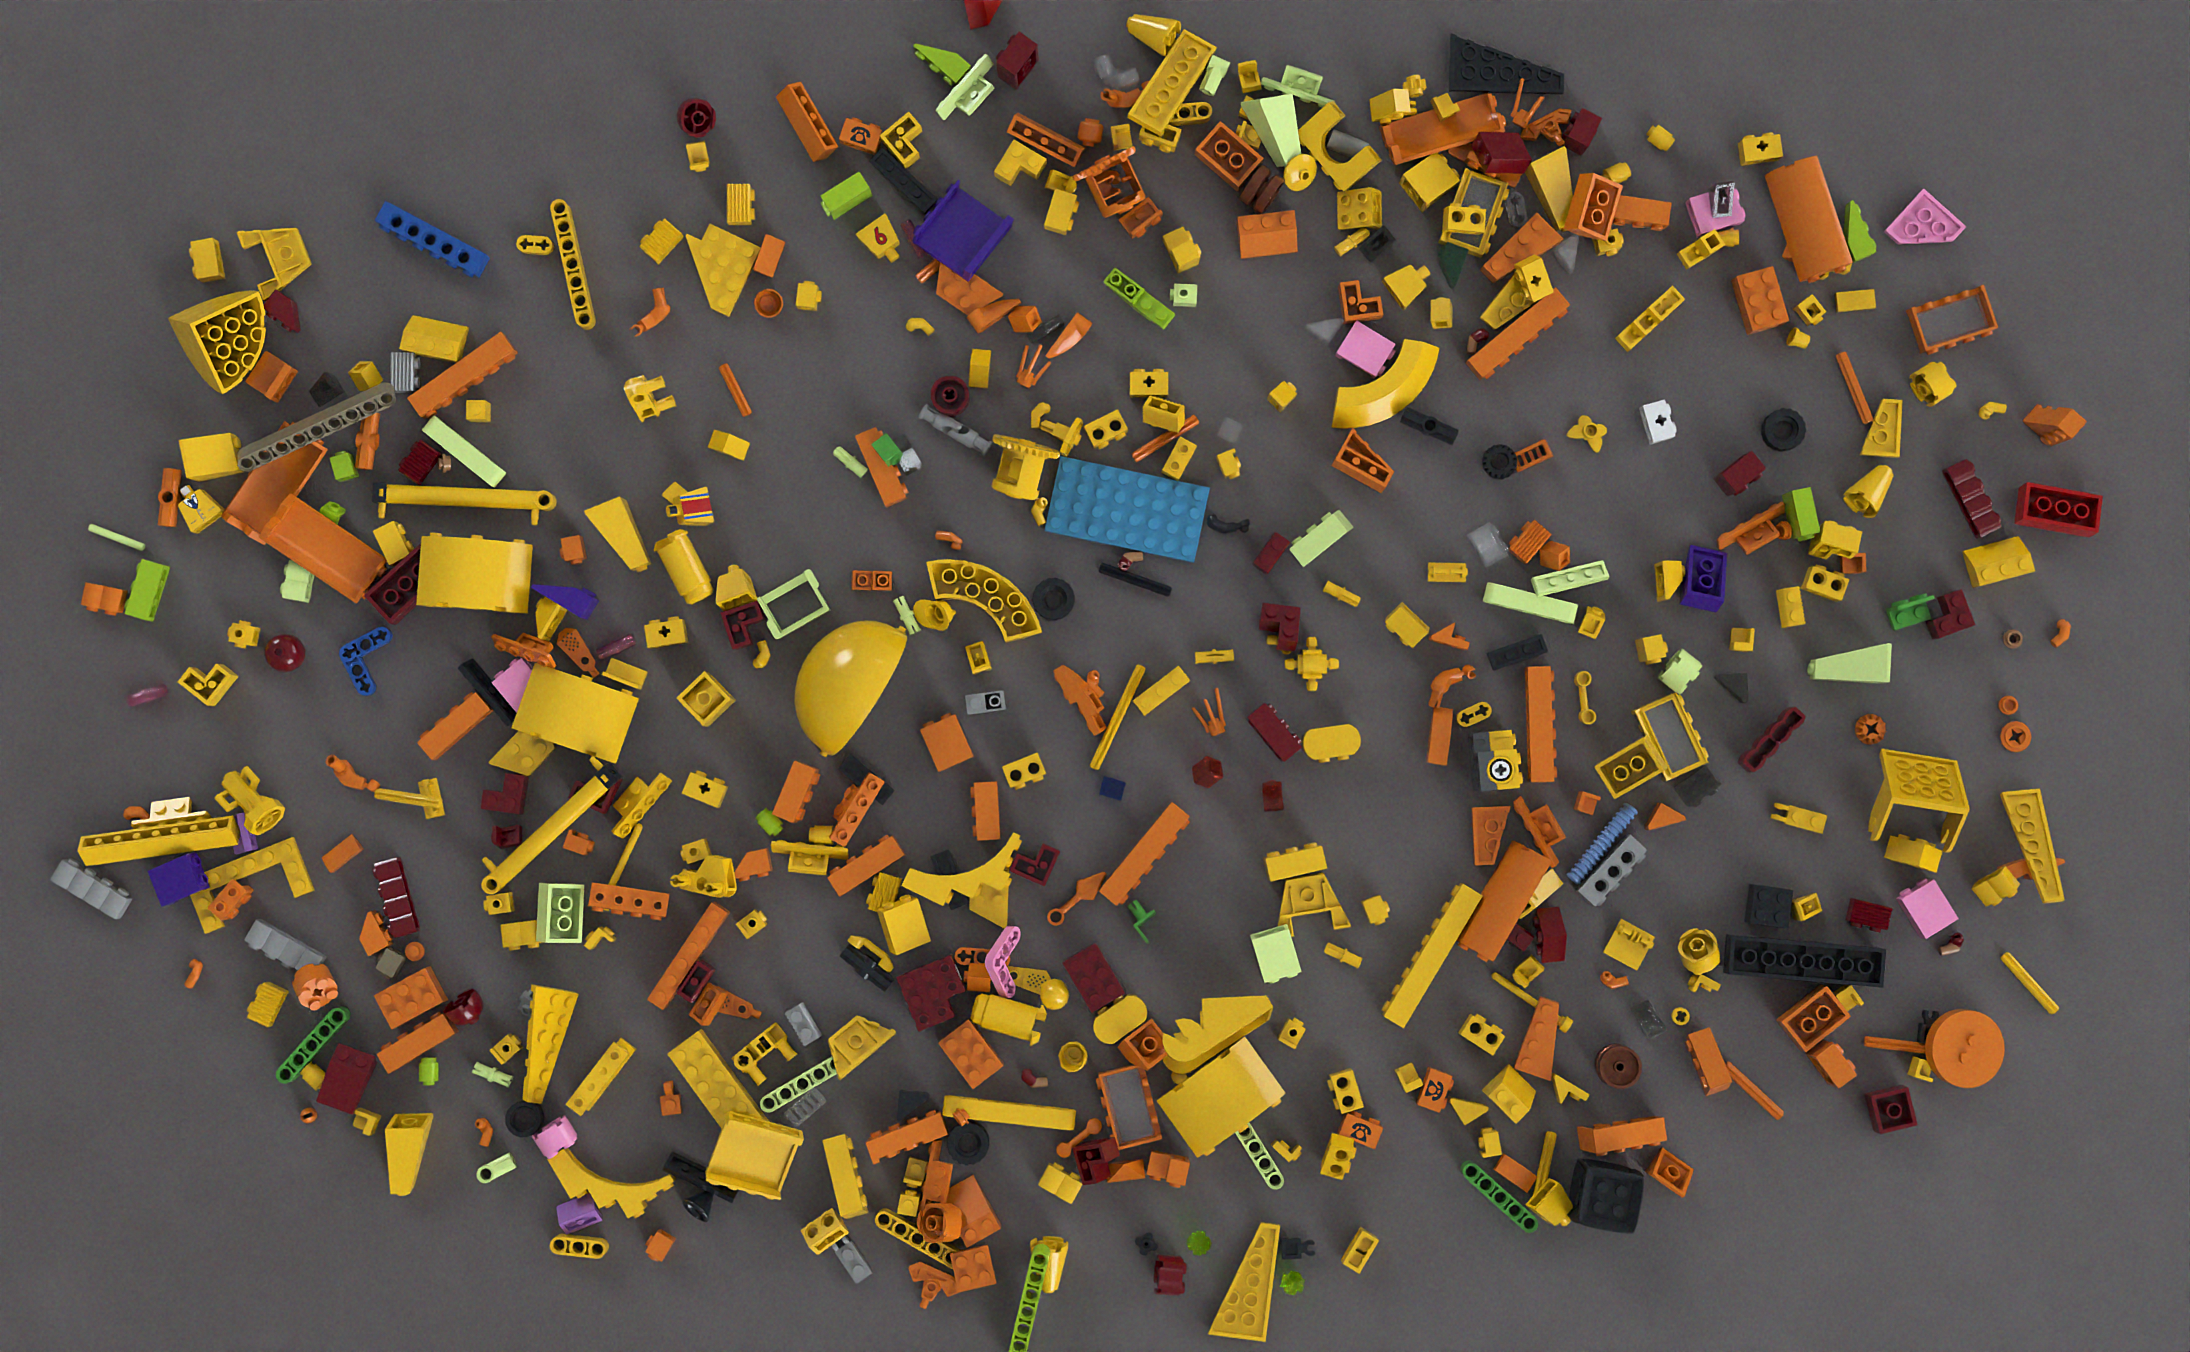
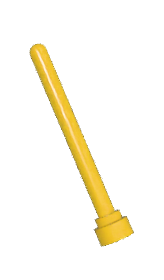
M638 823L635 825L608 885L616 886L642 831V824Z
M1497 972L1492 973V979L1536 1008L1538 1000ZM1558 1015V1029L1566 1033L1574 1020L1568 1016Z

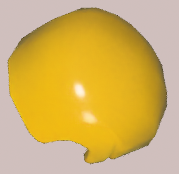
M1047 980L1041 986V1003L1047 1009H1061L1067 1004L1069 991L1067 985L1062 980Z
M1071 1041L1063 1045L1058 1054L1060 1066L1067 1072H1077L1082 1069L1088 1058L1086 1048L1077 1041Z

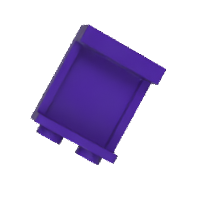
M196 852L185 854L148 871L161 907L172 905L180 899L210 888L208 877L203 871L201 859Z

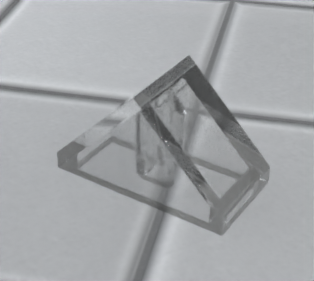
M1576 234L1569 237L1551 252L1565 273L1569 275L1573 273L1579 240V235Z
M1344 317L1306 324L1304 327L1305 332L1328 346L1343 324Z

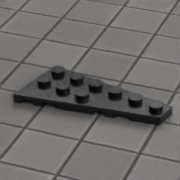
M1452 33L1450 34L1449 92L1517 93L1520 79L1523 78L1524 83L1521 94L1563 95L1564 73L1532 64L1530 61L1515 58L1508 53L1476 44L1474 41L1462 39Z

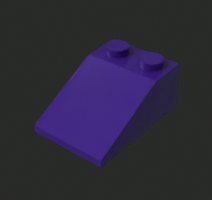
M1694 545L1689 546L1685 564V577H1683L1680 588V605L1711 612L1719 610L1725 600L1727 553Z
M533 584L531 586L532 589L586 620L589 619L600 601L595 598L597 594L584 587L580 590L573 587Z

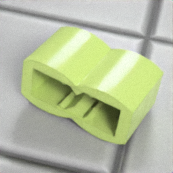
M289 560L288 564L284 567L286 579L281 584L280 594L285 599L309 603L315 575L294 561Z

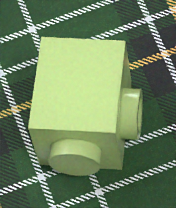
M1174 283V289H1170V300H1173V306L1196 307L1197 284Z

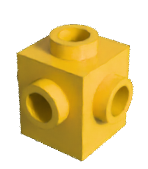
M1618 228L1610 229L1607 241L1592 238L1596 256L1606 254V256L1615 255L1624 243L1623 236L1618 232Z
M239 620V624L232 623L228 628V641L234 642L235 647L246 648L247 645L257 647L261 628L251 626V622Z

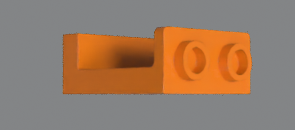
M951 712L941 716V721L936 723L933 720L923 724L924 728L920 729L938 772L974 757L956 714L951 715Z

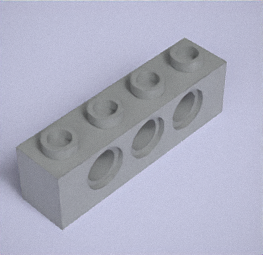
M1626 834L1585 880L1581 882V885L1575 891L1591 906H1600L1606 900L1605 895L1609 891L1613 892L1619 886L1618 881L1622 877L1626 878L1633 871L1631 867L1635 863L1639 864L1646 857L1644 853L1647 849L1631 834ZM1624 852H1627L1630 857L1626 863L1621 860ZM1611 866L1616 868V875L1610 877L1608 874V869ZM1598 880L1603 882V889L1597 891L1595 888V883Z

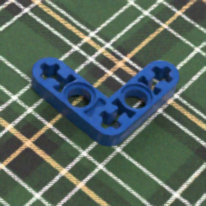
M378 627L345 644L339 650V656L355 688L361 695L370 696L376 691V684L362 657L388 644L392 640V631L386 627ZM381 631L385 633L387 632L385 640H376V642L378 643L376 645L375 640L371 636L373 635L374 638H377L381 635ZM364 639H368L371 643L370 648L367 650L361 647V642ZM357 647V649L361 652L359 654L358 651H355L351 653V658L347 656L345 657V654L347 653L346 649L354 650ZM356 665L362 667V673L359 676L353 673V668ZM364 678V682L370 684L369 691L362 690L364 684L362 681H357V679Z

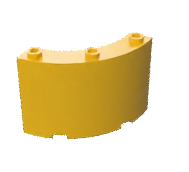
M430 533V536H422L416 605L445 608L459 607L476 610L485 609L528 614L533 545L525 544V540L514 539L513 542L486 540L481 535H471V538L442 537L441 533Z
M535 663L511 728L616 764L639 698L632 696L633 692L622 689L620 692L594 683L591 677L581 675V678Z
M1243 1037L1218 1055L1212 1062L1195 1072L1190 1078L1165 1093L1157 1102L1198 1158L1203 1154L1205 1156L1215 1151L1214 1147L1235 1132L1241 1133L1249 1127L1247 1123L1270 1106L1274 1108L1281 1103L1280 1098L1286 1093L1246 1037Z

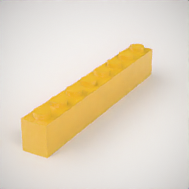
M232 815L81 836L77 851L85 866L206 850L238 845L240 828Z
M1460 883L1459 886H1454L1451 891L1452 898L1442 906L1441 911L1443 913L1431 925L1433 930L1430 935L1426 934L1423 938L1421 950L1414 953L1411 959L1413 961L1410 968L1406 967L1401 975L1403 980L1400 985L1396 984L1391 992L1393 996L1390 1002L1387 1000L1381 1009L1383 1011L1382 1015L1402 1028L1407 1024L1483 896L1463 883Z

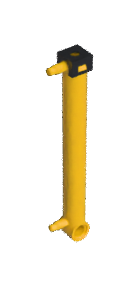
M373 483L372 502L378 504V517L381 519L385 518L386 504L392 503L531 510V524L537 525L539 510L551 511L557 503L556 497L545 490H506L394 485L387 483ZM548 496L549 503L543 506L541 500L543 497Z
M592 756L589 761L598 772L497 867L487 857L482 859L484 865L491 872L482 880L481 886L483 891L487 894H495L503 889L507 883L623 776L611 763L603 766L598 759ZM491 879L496 881L497 887L492 885Z

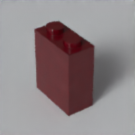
M1479 132L1471 145L1484 173L1524 174L1532 161L1519 133Z

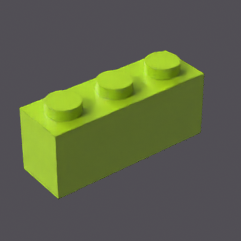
M145 559L138 563L136 568L137 576L130 587L131 595L124 607L126 615L146 621H154L170 570L169 566Z

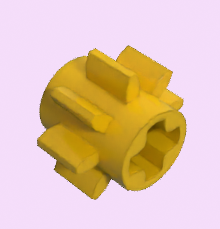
M1420 75L1406 77V82L1402 84L1403 89H1408L1410 98L1422 96L1423 91L1427 88L1426 80L1421 79Z

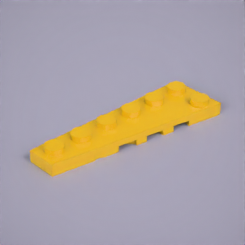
M2040 788L2002 792L2000 794L2001 800L2042 903L2063 902L2065 900Z

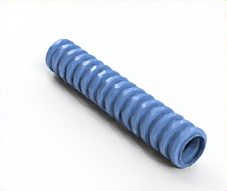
M1623 803L1624 807L1619 808L1620 812L1615 813L1616 816L1612 817V821L1608 822L1609 825L1605 826V830L1600 832L1601 835H1598L1597 840L1593 841L1594 844L1589 846L1590 849L1585 850L1586 854L1581 855L1582 859L1579 858L1578 863L1574 864L1575 867L1570 869L1571 872L1566 874L1571 881L1581 885V880H1585V875H1589V870H1593L1592 867L1597 865L1596 862H1599L1600 857L1604 856L1603 853L1608 851L1607 848H1611V843H1615L1614 839L1619 838V833L1622 834V830L1626 829V825L1630 824V820L1634 819L1633 816L1638 814L1633 806Z

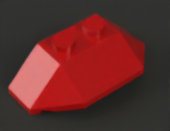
M963 0L970 30L989 26L1003 0Z

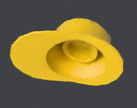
M921 599L913 606L914 616L922 626L939 631L946 630L956 614V611L951 609L950 605L943 600L930 601Z

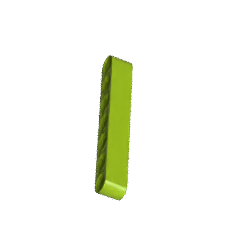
M1038 1244L1033 1249L1009 1352H1027L1050 1257V1249L1047 1245ZM1036 1255H1043L1044 1258H1039ZM1032 1272H1038L1040 1275H1034ZM1029 1289H1033L1036 1292L1032 1293L1029 1291Z

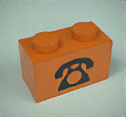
M852 117V119L846 118L839 137L840 144L875 155L881 144L880 135L883 133L880 129L881 127L872 123L870 125L863 124L862 120Z
M1428 1066L1416 1104L1440 1113L1441 1109H1444L1447 1104V1098H1445L1447 1091H1451L1453 1087V1076Z
M1354 1110L1345 1113L1337 1133L1375 1149L1383 1130L1380 1121L1369 1117L1368 1120L1362 1118V1114Z

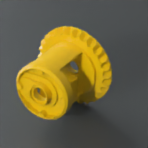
M994 434L993 442L1001 445L1004 449L997 477L993 478L991 487L1009 497L1029 500L1037 499L1039 495L1037 488L1044 461L1048 458L1057 459L1060 456V451L1029 440Z

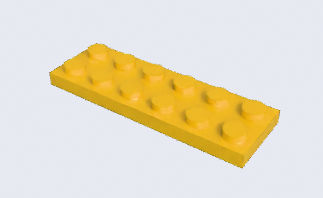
M1184 29L1129 111L1127 118L1161 136L1209 63L1212 55L1216 52L1217 47Z

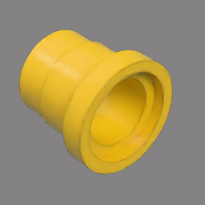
M1794 327L1788 334L1786 344L1791 347L1794 345L1805 349L1810 342V336Z

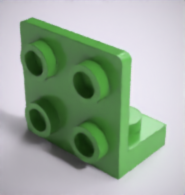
M1927 593L1910 597L1909 600L1905 599L1891 603L1892 607L1887 608L1886 611L1892 630L1894 631L1931 619L1926 601L1935 599L1934 595L1927 596Z

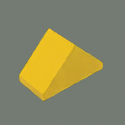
M972 349L969 387L988 389L991 350Z
M714 430L707 448L744 461L750 443L729 433Z
M983 641L965 646L974 675L992 669Z
M1817 893L1792 900L1791 914L1793 920L1804 921L1822 911Z
M1448 1096L1449 1103L1464 1125L1486 1113L1489 1109L1484 1104Z

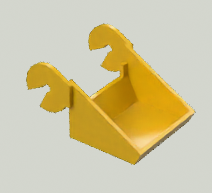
M1267 995L1202 998L1200 1025L1191 1019L1182 1018L1175 1020L1181 1032L1173 1034L1174 1037L1163 1033L1162 1042L1164 1050L1168 1054L1163 1059V1063L1175 1074L1184 1075L1192 1072L1269 1021L1273 1005Z

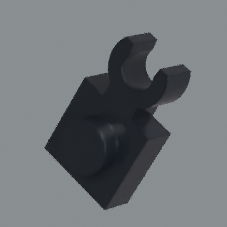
M1922 1011L1924 1023L1918 1024V1043H1926L1928 1031L1939 1018V1012L1933 1011L1932 1017L1929 1018V1011Z
M1300 1238L1281 1239L1282 1259H1302L1301 1253H1305L1308 1256L1315 1255V1251L1307 1250L1308 1245H1314L1315 1242L1307 1240L1301 1243Z

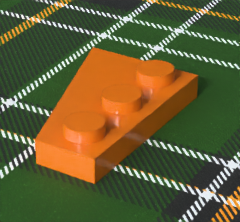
M1511 806L1471 808L1474 865L1495 864L1500 840Z

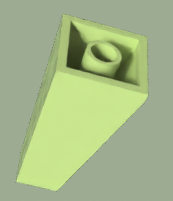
M1293 94L1241 102V107L1276 167H1284L1285 169L1293 157L1301 154Z
M1881 644L1811 660L1807 667V673L1810 675V679L1876 684L1890 682L1892 644Z

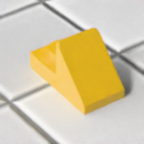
M1552 1073L1551 1078L1559 1104H1562L1568 1092H1570L1569 1096L1577 1101L1580 1099L1587 1100L1590 1094Z

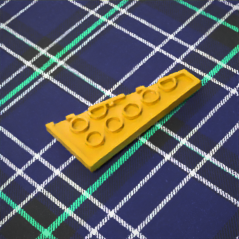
M531 984L533 1000L530 1001L529 1008L532 1009V1014L528 1020L526 1047L529 1053L528 1058L525 1060L527 1075L524 1078L522 1100L529 1103L542 1104L579 994L574 991Z
M1260 1222L1208 1331L1209 1335L1266 1342L1280 1224Z

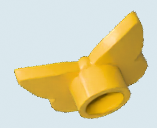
M1582 415L1578 419V425H1574L1567 432L1566 436L1573 439L1584 438L1591 449L1598 453L1602 446L1601 437L1607 433V428L1605 425L1592 423L1590 417Z

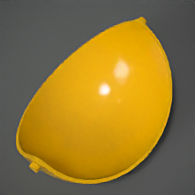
M868 620L848 623L824 636L807 655L796 681L795 710L803 732L820 748L821 752L819 754L825 758L827 755H835L845 746L879 699L904 651L907 642V635L904 633L906 629L904 627L894 628L882 622Z

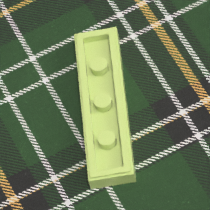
M1601 560L1532 577L1531 583L1536 596L1540 597L1608 580L1609 574L1604 561Z

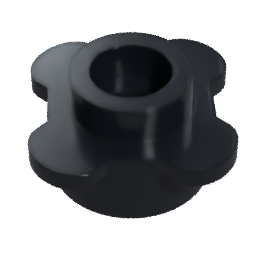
M1146 1233L1141 1238L1137 1237L1135 1240V1244L1140 1248L1141 1255L1145 1256L1149 1251H1155L1158 1248L1157 1243H1154L1151 1233Z

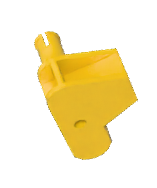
M644 375L627 380L623 385L626 396L641 422H645V418L654 415L658 417L661 411L677 406L673 395L658 401L654 399L652 391L666 387L662 375L648 381Z
M708 855L698 870L684 868L679 875H673L670 878L675 879L670 881L673 887L717 898L731 897L737 890L732 858L719 855Z
M775 1022L731 1059L734 1061L736 1068L741 1070L742 1073H748L757 1086H759L767 1079L757 1067V1062L774 1048H778L787 1061L791 1060L797 1053L786 1041L788 1040L786 1033ZM764 1039L771 1045L768 1050L761 1043ZM741 1055H743L744 1057L747 1056L749 1058L747 1060L748 1064L742 1063L740 1061Z

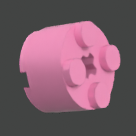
M563 1115L562 1118L558 1117L542 1127V1132L539 1134L536 1132L532 1135V1138L543 1156L550 1159L557 1155L562 1147L567 1149L573 1145L578 1134L566 1115Z

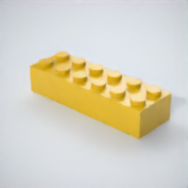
M702 1029L667 1053L721 1129L728 1111L770 1122Z

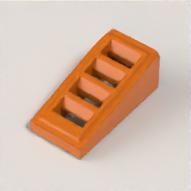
M1546 439L1515 452L1516 457L1521 455L1525 464L1521 466L1517 458V473L1554 457ZM1540 446L1543 447L1546 453L1545 456L1542 455L1539 449ZM1533 449L1536 450L1538 459H1535L1532 452ZM1528 452L1532 462L1528 463L1524 454Z

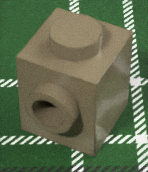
M393 947L386 948L385 952L378 956L376 960L378 964L375 969L379 970V974L385 978L397 977L407 957L404 953Z

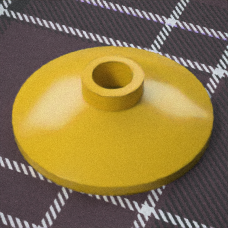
M1299 154L1288 162L1284 170L1283 179H1285L1284 183L1289 189L1301 191L1313 182L1317 172L1314 158L1308 154Z

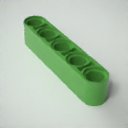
M343 1006L334 1008L322 1019L276 1071V1079L280 1083H289L298 1078L303 1068L316 1058L349 1021L351 1016L349 1009ZM337 1011H340L343 1015L341 1021L336 1018ZM325 1025L328 1026L330 1029L329 1035H326L323 1032V1027ZM311 1040H314L317 1044L315 1050L310 1047ZM298 1055H301L303 1057V1064L298 1063ZM285 1069H288L291 1073L289 1079L284 1076Z
M1468 1160L1462 1163L1460 1167L1461 1174L1520 1228L1528 1233L1537 1230L1538 1220L1473 1161ZM1469 1166H1474L1475 1168L1472 1175H1466L1465 1171ZM1483 1179L1489 1180V1185L1486 1188L1480 1187V1182ZM1503 1192V1199L1496 1201V1193ZM1512 1205L1518 1206V1211L1515 1214L1509 1213V1208ZM1532 1218L1531 1226L1525 1227V1219Z

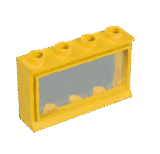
M1465 168L1452 203L1462 204V207L1479 205L1480 209H1486L1485 232L1480 235L1442 232L1438 243L1479 258L1484 253L1487 254L1491 245L1488 240L1490 235L1494 236L1497 225L1494 224L1495 220L1500 218L1503 207H1500L1503 200L1506 201L1510 191L1507 189L1508 182L1505 183ZM1452 213L1453 221L1458 222V216ZM1471 215V222L1476 224V217L1474 215Z
M1677 692L1631 711L1632 715H1636L1639 721V730L1644 732V735L1649 736L1668 766L1662 772L1664 776L1661 778L1662 781H1668L1709 763L1707 760L1709 757L1704 747H1701L1699 742L1701 740L1700 735L1691 725L1693 722L1689 712H1685L1683 707L1685 705L1684 700Z

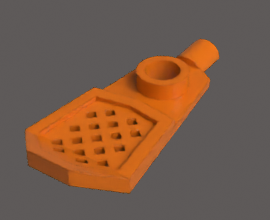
M574 628L562 630L558 634L556 644L583 671H588L593 678L597 677L600 673L595 668L596 661L578 630ZM584 657L589 659L588 664H583L582 659Z
M718 986V988L728 993V998L726 997L718 1012L745 1019L750 1016L757 1019L760 1018L762 1012L755 1010L753 1004ZM741 1005L746 1008L744 1013L739 1011Z

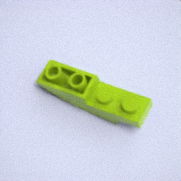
M1114 268L1103 281L1108 288L1128 305L1163 330L1175 317L1173 311L1148 294L1144 288L1117 268Z

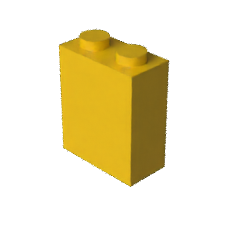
M912 895L901 896L900 900L886 902L882 904L881 908L877 909L889 952L894 955H899L931 941L919 900Z

